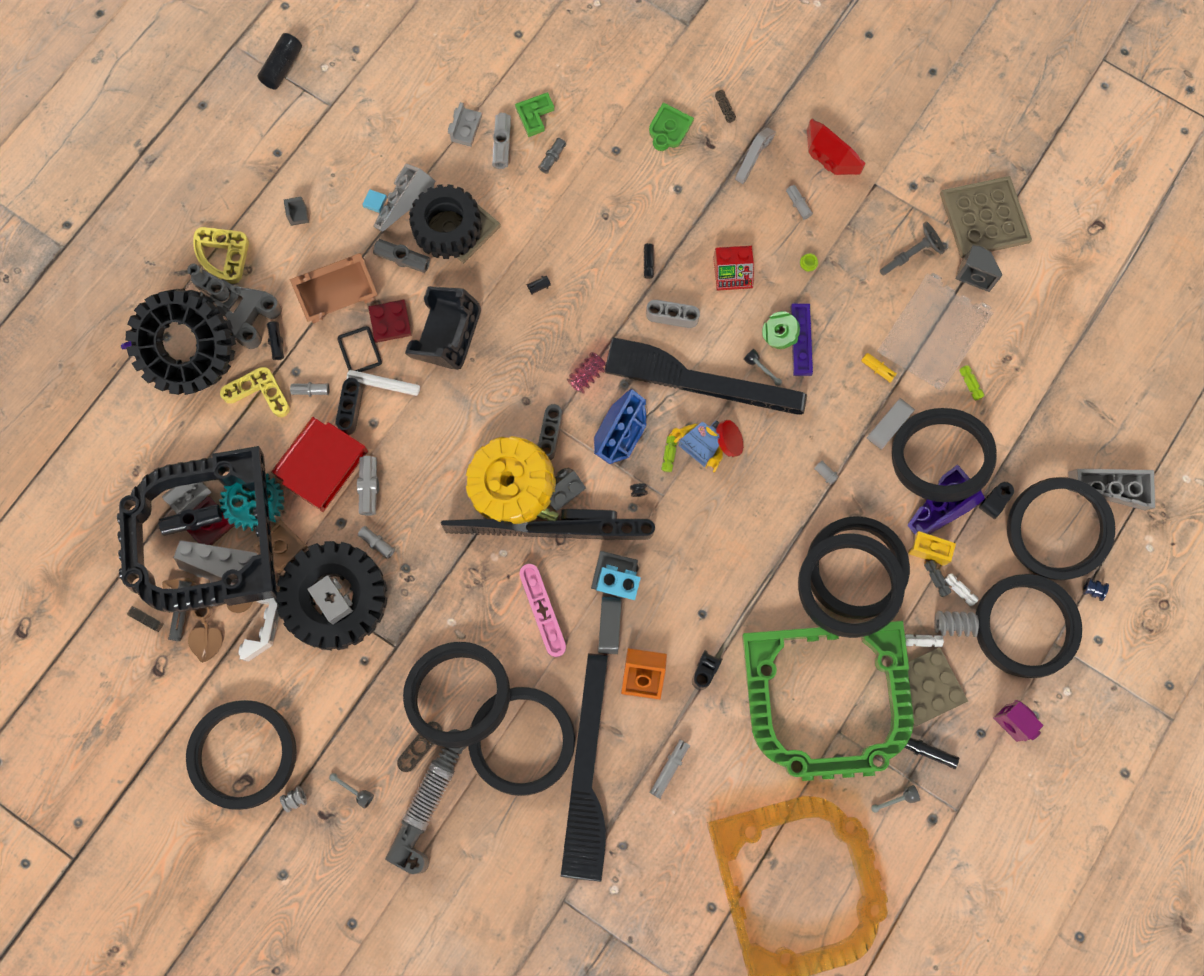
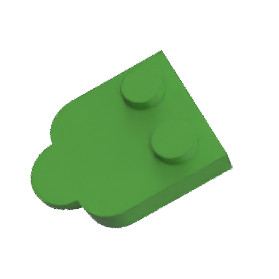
M663 102L649 126V134L653 138L654 148L658 151H665L669 147H678L693 124L694 118Z

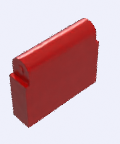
M311 417L272 469L271 473L279 480H282V484L288 490L321 512H324L359 465L360 457L365 456L368 450L363 444L331 423L327 422L325 425L318 419Z

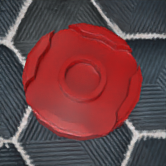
M731 420L720 422L716 433H719L718 444L721 450L728 457L740 456L744 445L739 428Z

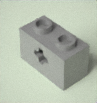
M327 575L308 588V591L331 624H335L353 611L350 607L353 603L346 594L342 595L339 590L342 587L337 579L334 578L332 580ZM331 595L334 596L335 601L333 603L330 602Z

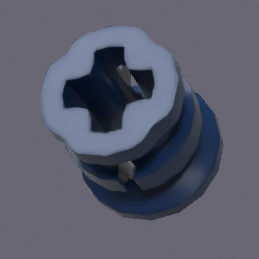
M1088 578L1083 588V594H1090L1093 598L1099 597V601H1103L1108 593L1109 583L1103 585L1098 580L1093 581L1092 578Z

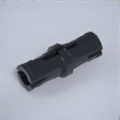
M271 321L266 325L272 359L282 360L284 359L282 349L283 338L280 336L279 323Z

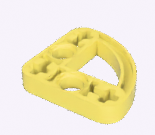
M206 227L198 228L194 233L193 246L196 257L202 267L208 273L221 280L224 279L230 284L238 283L243 275L249 246L247 236L240 231ZM225 235L226 240L224 242H217L219 236ZM240 238H242L243 241H240L239 244H237L236 241H239ZM203 246L228 249L223 271L218 270L207 261ZM234 254L241 255L238 261L231 260ZM232 266H234V271H235L236 275H233L232 278H231V277L229 276V274H232V273H233V267H232Z

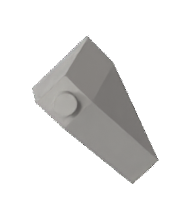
M406 163L394 182L396 185L394 191L390 192L387 196L388 204L381 209L373 227L383 232L408 212L410 208H413L412 203L415 199H419L418 195L421 192L426 193L427 188H434L436 181L420 168Z

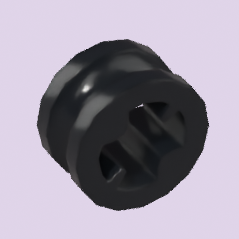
M647 484L631 485V497L647 495L648 491L645 490Z

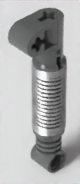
M454 729L449 732H459L460 730ZM466 747L441 748L443 752H439L440 758L437 757L435 760H432L431 765H429L430 767H428L430 770H427L426 777H423L424 780L420 784L421 787H418L419 790L416 791V797H413L414 800L409 804L410 807L406 811L407 814H404L405 816L402 818V826L385 860L410 874H421L428 869L429 859L427 855L415 849L414 846L420 834H423L429 825L430 819L428 818H432L431 815L434 814L432 811H435L434 808H437L435 804L438 805L437 801H441L439 797L442 798L440 794L443 795L444 792L442 791H446L444 787L447 788L446 784H449V782L444 779L451 781L455 772V765L453 763H457L455 759H459L460 756L458 754H461ZM411 852L412 855L410 859L418 860V863L420 864L419 867H415L416 864L414 862H408L407 865H405Z

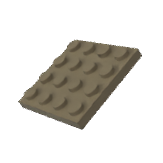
M1010 176L941 191L940 196L961 258L966 256L973 245L982 246L988 251H996L1029 244L1032 241Z

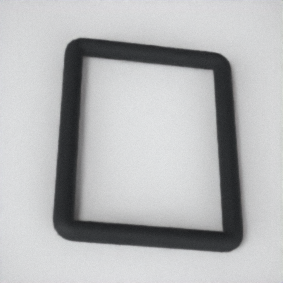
M368 326L339 335L337 338L348 371L352 370L341 339L365 330L368 332L378 362L355 371L363 372L382 364L372 332Z

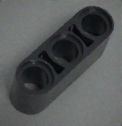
M348 378L343 382L336 416L338 429L347 435L353 434L356 430L363 389L355 378ZM357 386L355 391H349L350 387ZM348 404H354L351 409H345ZM346 421H349L350 425L346 428H343L342 424Z

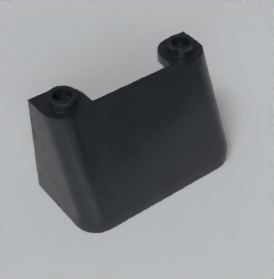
M428 286L424 295V303L430 311L420 341L411 340L406 347L405 354L416 360L459 370L464 364L480 316V304L465 289Z

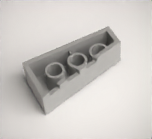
M180 540L173 558L179 569L200 578L204 577L210 580V582L222 580V576L226 571L231 569L239 571L251 557L256 556L257 553ZM238 579L233 580L231 585H235Z

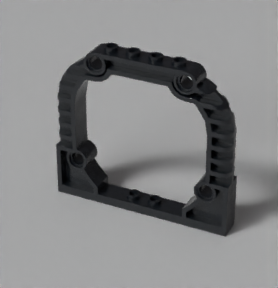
M259 446L214 453L212 458L190 460L184 463L178 462L177 464H168L164 467L156 468L152 473L142 478L139 485L133 488L131 495L121 499L119 513H117V521L120 525V531H118L117 536L121 544V549L118 551L121 561L119 576L129 590L138 594L152 608L168 613H179L210 606H219L221 604L232 606L277 597L264 453ZM212 480H219L224 486H232L237 482L249 490L255 491L256 507H254V516L258 519L255 531L257 537H259L261 555L252 556L249 562L239 571L235 569L226 571L220 581L178 589H162L156 586L154 575L144 566L142 525L151 515V501L163 491L174 487ZM139 578V580L133 584V581ZM238 579L235 585H231L233 580Z

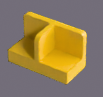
M918 531L913 547L909 549L908 554L928 561L934 560L937 564L945 566L952 561L956 543Z

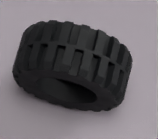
M443 184L437 185V188H427L426 193L421 192L418 195L419 199L413 201V208H410L409 222L417 245L423 248L425 253H432L433 257L439 258V256H443V259H449V256L457 258L460 257V253L466 254L469 252V247L473 248L476 245V240L481 235L482 223L477 202L475 199H472V195L469 192L464 193V189L459 186L454 188V185L447 184V187H443ZM441 212H455L463 218L461 224L450 232H437L429 227L431 219Z

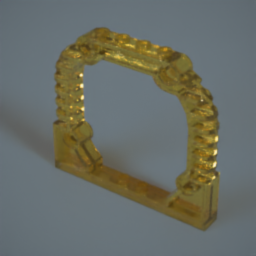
M803 796L706 822L748 976H810L849 965L863 957L871 948L878 933V922L884 921L887 917L886 903H888V898L885 891L881 890L879 882L882 879L879 870L875 869L873 863L875 861L872 848L869 849L867 840H869L868 832L857 818L847 817L838 806L826 799ZM816 817L829 822L835 837L840 842L847 844L862 897L858 900L856 906L859 920L858 926L849 937L837 943L797 954L787 947H780L773 952L758 943L750 944L744 920L747 919L744 907L739 905L738 898H741L738 886H734L728 861L736 860L739 851L746 842H758L761 838L762 830L804 818ZM849 821L854 824V831L852 833H848L846 830V824ZM750 826L755 830L753 838H748L745 834L746 829ZM874 905L879 907V913L876 916L871 914V908ZM788 953L790 955L789 963L782 964L781 956Z

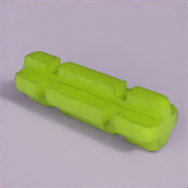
M969 365L963 366L959 371L962 377H965L964 381L969 391L973 393L971 395L975 401L982 399L985 394L982 389H979L980 385L975 375L971 373V367Z
M667 436L666 443L668 445H665L664 462H662L661 470L664 472H672L673 470L672 463L674 462L675 446L677 445V443H674L676 439L674 436Z

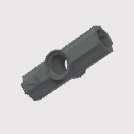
M382 239L376 241L374 245V255L393 261L399 267H409L425 273L429 268L430 257L409 250L405 245H395ZM401 254H405L403 258L398 257Z

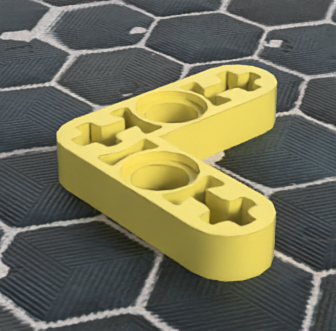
M266 367L258 368L225 385L220 390L221 398L230 404L261 390L270 409L277 417H285L290 411L289 404L273 374ZM264 373L267 379L263 380L261 374ZM255 377L256 381L258 382L257 385L252 378ZM250 381L252 383L251 387L247 390L242 389V384ZM238 386V389L241 391V393H238L235 387ZM270 388L277 389L276 395L272 397L267 395V391ZM228 391L232 392V397L230 398L227 396ZM278 400L279 403L283 406L282 411L277 410L278 406L275 403V401Z

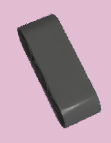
M556 404L549 405L545 410L538 446L541 449L545 447L551 449V452L547 454L550 460L555 456L562 423V410ZM552 412L559 414L556 418L549 417V414ZM547 430H553L555 434L552 436H547L545 432Z
M602 596L598 653L618 654L621 598Z

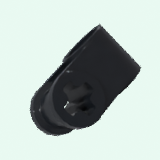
M1008 482L1000 483L980 504L979 509L995 520L1013 496L1014 487Z
M704 650L692 677L694 688L704 690L709 686L719 669L722 658L718 659ZM697 676H704L707 681L706 684H699Z

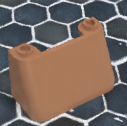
M361 253L289 279L307 322L312 321V323L323 320L322 316L357 302L364 301L365 304L375 300L374 296H377Z

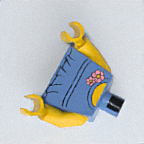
M715 420L710 427L704 422L700 424L694 423L680 429L674 428L668 436L672 435L676 438L674 443L679 441L678 446L706 469L708 466H711L714 469L713 472H716L723 459V451L718 444L719 433H716L720 422Z

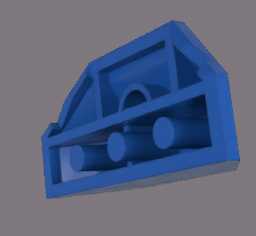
M633 389L627 391L610 407L594 436V454L608 464L629 458L646 428V399Z

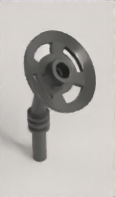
M924 222L923 232L925 237L922 241L908 251L901 252L892 262L880 269L881 275L884 276L897 266H902L909 261L910 257L925 247L929 248L931 246L936 252L943 254L945 252L944 246L934 228L928 222Z

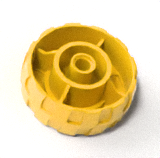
M516 436L508 438L498 437L490 440L487 445L481 446L474 454L471 464H468L466 492L474 508L487 519H495L499 522L503 520L513 524L531 522L537 518L538 514L545 511L551 503L550 499L556 487L554 467L547 454L533 442Z

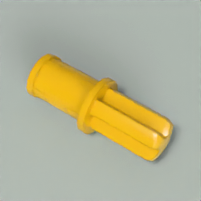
M866 353L861 359L862 363L875 371L874 374H879L889 383L897 375L896 372L884 365L883 361L881 363L869 353Z

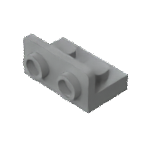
M460 102L458 108L454 110L453 123L449 124L448 134H450L451 142L472 147L482 113L466 109L464 103Z

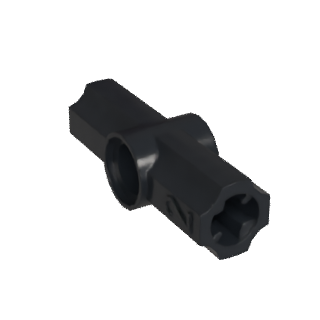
M216 504L196 510L187 509L180 514L160 518L158 524L162 535L166 536L186 530L195 531L202 526L222 522L223 516L219 505ZM194 516V521L187 524L188 519Z

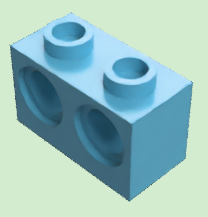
M606 565V568L601 567L595 590L635 600L641 577L636 576L637 572L625 570V573L617 571L618 567ZM606 574H612L614 577V582L611 585L604 583V576ZM625 579H631L633 582V587L630 590H626L623 587Z

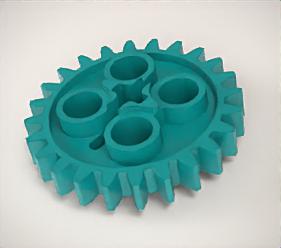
M267 473V493L270 495L268 498L270 521L275 523L274 516H281L279 510H284V506L281 503H284L285 499L282 497L284 493L283 490H280V483L275 484L276 479H270ZM237 482L232 486H224L226 492L220 493L223 499L219 500L222 505L220 509L224 512V518H229V524L235 522V528H239L242 525L243 531L250 527L253 532L255 526L258 525V519L251 515L254 507H256V501H254L256 499L255 491H245L247 487ZM238 502L243 503V505L240 507H234V505Z

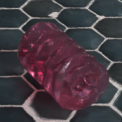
M591 352L589 358L586 357L584 363H580L579 368H575L574 373L569 374L567 381L576 391L584 394L583 387L590 388L588 381L594 384L593 376L600 378L598 371L605 373L603 366H606V363L596 353Z

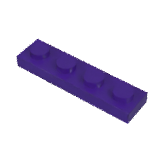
M791 304V315L797 319L800 325L798 341L792 345L793 376H812L810 304Z

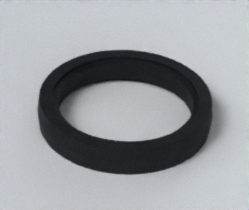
M934 408L912 416L899 428L892 446V463L901 483L912 493L924 499L937 502L959 501L979 492L990 480L997 461L996 443L987 426L975 416L952 408ZM937 424L953 425L968 431L977 439L984 453V462L978 473L963 483L948 486L936 485L920 479L910 470L904 458L906 443L913 434L925 427Z
M1068 477L1045 479L1025 489L1013 503L1007 520L1008 541L1017 559L1033 573L1054 580L1074 579L1095 570L1108 556L1115 538V519L1107 500L1089 484ZM1055 489H1067L1084 496L1096 510L1100 523V534L1093 551L1083 561L1064 568L1049 567L1037 561L1026 549L1021 535L1022 518L1027 507L1041 494Z
M860 516L839 519L824 527L816 535L809 547L808 554L821 541L843 531L862 530L869 532L881 539L895 555L904 574L905 589L907 587L910 563L906 548L893 530L877 520ZM819 561L811 574V590L823 606L840 616L853 619L870 618L880 615L889 604L892 588L877 603L867 606H855L840 601L828 591L820 576Z
M845 533L821 541L809 552L800 568L798 591L804 610L819 627L837 636L858 638L878 632L895 618L903 602L905 579L900 563L885 545L865 535ZM844 548L859 549L873 555L883 564L889 574L892 591L889 604L880 615L863 623H845L830 617L818 606L811 591V574L818 561L832 551Z
M1021 574L1002 579L984 594L976 610L979 620L978 643L986 657L996 667L1008 674L1022 678L1049 676L1065 667L1079 649L1082 639V620L1079 610L1068 592L1048 578L1039 575ZM1019 587L1039 590L1048 595L1060 608L1066 624V636L1060 652L1051 661L1037 666L1024 665L1007 657L995 643L990 629V615L997 599L1007 590Z
M470 642L446 643L425 653L410 670L403 690L404 708L413 728L429 742L448 748L470 746L488 737L504 719L510 702V684L503 665L489 650ZM453 658L475 659L486 665L496 679V699L488 715L477 725L459 732H445L427 724L420 715L417 702L419 688L425 676L435 666Z
M515 687L510 688V701L531 700L538 702L548 708L557 718L562 730L563 745L555 766L538 780L528 783H514L500 778L489 768L482 754L481 741L468 746L475 770L488 785L509 795L526 796L548 789L563 776L573 757L575 733L567 711L554 697L535 688ZM496 694L479 708L470 728L477 725L488 715L494 705Z
M240 700L220 705L207 713L198 722L189 738L186 749V767L191 783L202 797L219 807L243 810L259 806L275 797L289 781L296 762L295 737L284 717L264 703ZM239 713L257 714L269 721L279 735L282 746L279 769L267 786L252 795L244 797L226 795L213 787L204 773L202 767L203 745L210 731L223 719Z

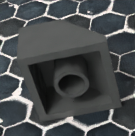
M973 245L962 260L955 279L990 292L1002 277V272L991 251L986 250L982 246Z

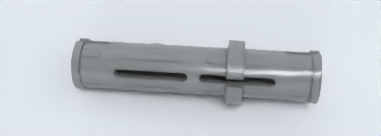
M679 739L672 754L668 755V761L649 793L661 799L678 766L682 765L683 762L681 761L688 748H690L689 744Z

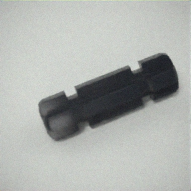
M651 243L644 244V278L646 279L654 277V245Z

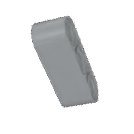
M651 300L647 304L646 317L649 321L693 328L698 324L700 311L697 307L691 305ZM657 309L659 312L652 313L650 310ZM675 312L677 315L670 316L668 313ZM687 315H693L695 319H689Z
M900 398L867 436V439L882 450L915 409Z

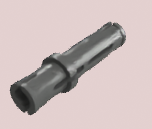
M179 580L178 588L189 587L192 582ZM186 611L173 612L168 640L181 641ZM180 613L178 628L176 629L178 614Z

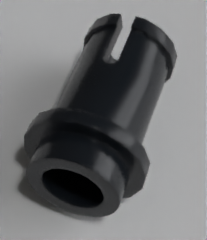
M542 275L540 279L526 285L531 295L544 288L549 289L548 287L551 286L547 275L544 277Z

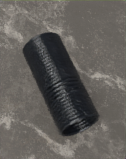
M283 33L258 73L257 78L266 87L273 90L278 89L299 54L302 44L295 36Z

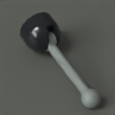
M753 348L743 360L749 365L757 364L774 380L775 385H781L782 380L776 378L759 362L760 356Z

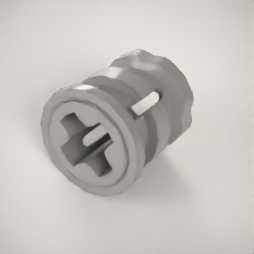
M300 786L296 787V791L291 790L287 793L288 795L280 796V802L286 812L292 811V808L300 807V804H307L306 795Z

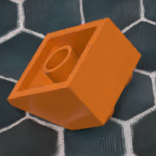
M628 648L621 694L660 700L666 671L667 654Z

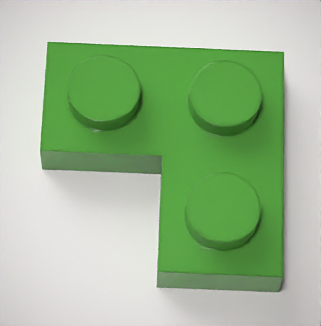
M548 92L515 104L516 111L528 137L544 132L545 127L540 116L555 111Z

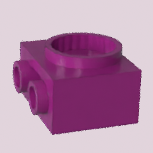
M1018 700L1006 704L993 717L1016 742L1030 739L1033 741L1041 734L1039 730L1044 726L1037 719L1034 712Z

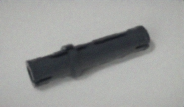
M910 737L907 745L904 747L914 752L913 754L917 756H925L954 770L959 763L960 758L958 756L927 745L921 739L916 740Z

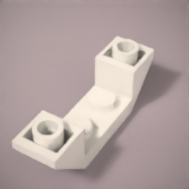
M276 598L256 601L269 605L264 611V627H261L259 632L261 640L258 642L244 639L243 644L239 647L241 660L249 662L273 646L279 621L277 611L279 604L276 602Z

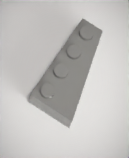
M1075 469L1068 472V478L1077 479L1089 484L1099 491L1107 501L1144 511L1155 509L1154 470Z

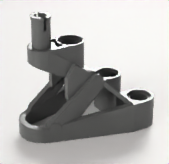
M190 264L187 271L191 275L192 283L200 290V296H208L215 301L213 305L215 307L221 306L226 312L224 316L227 320L230 319L233 329L229 330L230 335H235L236 341L248 349L257 348L261 344V336L252 324L259 314L269 319L277 318L282 312L277 299L265 291L232 285L224 279L221 280L200 269L199 265ZM230 292V298L226 302L222 303V301H225L229 297ZM241 296L243 298L234 313L230 311L231 307L238 297ZM269 305H274L271 309H267ZM249 335H253L251 339L246 340Z

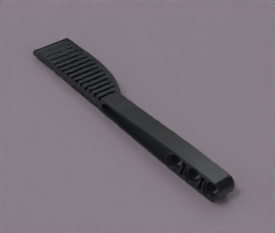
M614 337L611 340L604 373L669 386L670 388L674 387L675 389L679 388L684 391L796 415L804 414L807 394L804 392L688 370L679 360L660 348Z
M495 519L441 521L445 533L450 534L471 533L474 535L476 533V535H479L481 533V535H484L486 533L490 535L491 533L495 535L497 533V536H500V533H502L503 536H506L507 533L508 536H511L512 533L513 536H516V533H518V536H522L523 533L524 537L647 540L652 538L655 531V524L650 519L532 521L522 524H513L503 520L499 522ZM608 525L613 530L610 533H605L602 528ZM627 525L632 528V531L624 533L621 528ZM649 526L651 532L643 533L641 527Z
M588 653L560 877L601 882L606 845V828L601 805L592 789L608 655Z

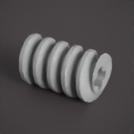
M937 611L934 628L936 633L940 630L942 636H945L946 631L949 632L950 636H953L954 631H956L957 636L960 637L962 631H964L965 636L968 637L970 631H972L973 637H977L979 620L978 616L973 612L968 614L960 612L959 614L957 611H954L951 614V612L946 611L943 614L942 611Z

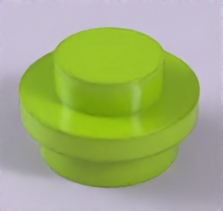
M805 254L800 259V266L805 271H814L818 266V259L814 254Z

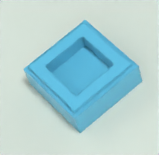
M369 189L362 205L364 208L380 213L387 196Z

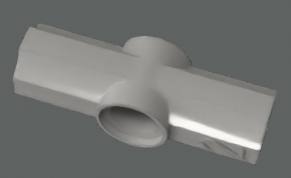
M506 113L495 115L492 165L497 169L508 167L511 116Z
M372 456L360 457L359 477L357 478L360 515L372 516L376 514L379 480L377 477V458Z

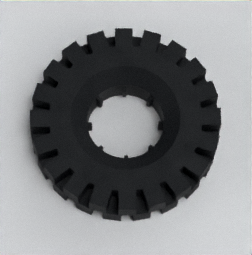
M185 289L158 292V294H153L144 299L146 302L139 303L134 309L136 315H132L129 318L127 325L132 328L126 331L125 341H131L132 346L126 347L128 356H135L136 361L132 363L135 370H142L144 374L141 377L147 383L155 382L154 388L160 391L169 390V394L175 395L182 393L187 395L202 391L222 379L221 376L227 374L231 367L228 363L234 360L236 351L231 350L233 345H236L235 335H230L229 331L233 329L230 319L225 321L223 318L226 312L222 307H215L213 305L215 301L208 296H200L201 292L194 290L185 291ZM172 322H178V325H186L196 337V353L189 358L190 361L182 362L180 359L175 360L164 348L163 334Z
M325 541L324 545L316 543L308 546V551L304 552L301 550L294 556L296 560L293 563L290 561L283 569L286 571L284 577H279L277 586L280 587V590L277 592L276 602L279 604V608H277L279 617L283 619L284 626L294 637L314 648L332 651V649H346L351 644L357 645L363 641L362 638L364 636H370L375 630L374 626L377 622L380 623L384 616L382 611L387 605V597L385 596L387 586L382 577L383 574L371 557L351 544L344 542L337 544L335 541ZM327 575L329 577H340L341 580H348L351 584L350 590L353 591L351 601L353 604L350 605L353 611L335 624H331L323 612L322 614L317 612L315 609L316 603L313 602V597L308 591V588Z

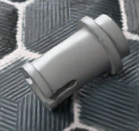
M823 460L814 468L826 480L825 482L830 485L839 477L837 472H833Z

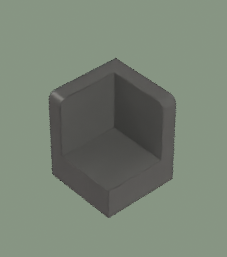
M302 197L283 199L286 217L291 226L309 223L307 207Z

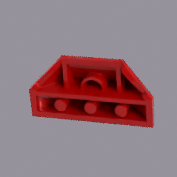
M813 118L810 120L807 128L808 153L811 157L818 160L827 171H831L834 175H860L866 163L860 159L859 155L824 124L815 121Z

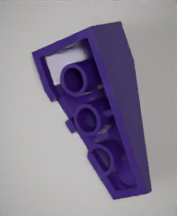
M957 464L940 478L938 485H956L970 478ZM980 490L971 497L954 502H937L927 499L907 526L915 536L918 531L930 535L972 510L984 501L985 497Z

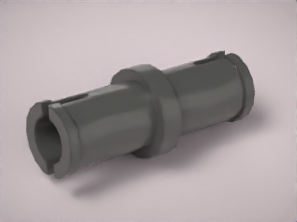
M557 138L551 149L547 150L545 158L538 166L543 173L548 174L554 162L559 160L560 153L567 145L563 139Z

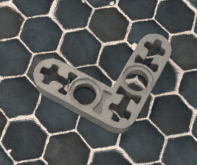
M767 127L757 134L736 175V181L741 184L746 182L761 151L770 145L776 131Z

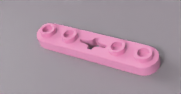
M526 564L520 569V578L544 645L550 656L560 657L566 650L560 627L538 568L533 564ZM539 601H541L544 608H548L546 611L547 620H544L541 613H537L540 610Z

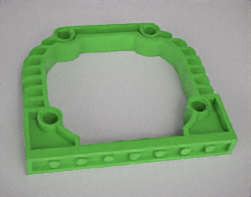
M903 621L890 622L878 632L861 637L862 642L877 655L875 658L876 668L886 674L891 725L883 744L868 746L863 750L861 756L811 759L803 751H787L776 738L772 725L768 681L774 678L777 672L773 661L784 648V640L807 638V642L819 641V637H827V640H837L839 636L829 633L821 627L743 633L742 640L752 733L762 753L774 763L785 767L789 775L801 777L802 781L814 780V776L822 775V779H834V774H842L843 778L855 777V773L862 772L863 777L875 776V771L885 770L889 765V759L899 754L907 745L913 731L914 715ZM883 656L890 659L891 664L889 667L882 664L881 659ZM764 665L771 668V675H763L761 667ZM875 755H879L883 760L879 767L873 763ZM793 761L800 762L802 766L798 773L793 772L791 769Z

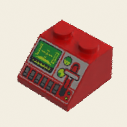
M752 245L715 248L713 260L716 290L752 289L754 276Z

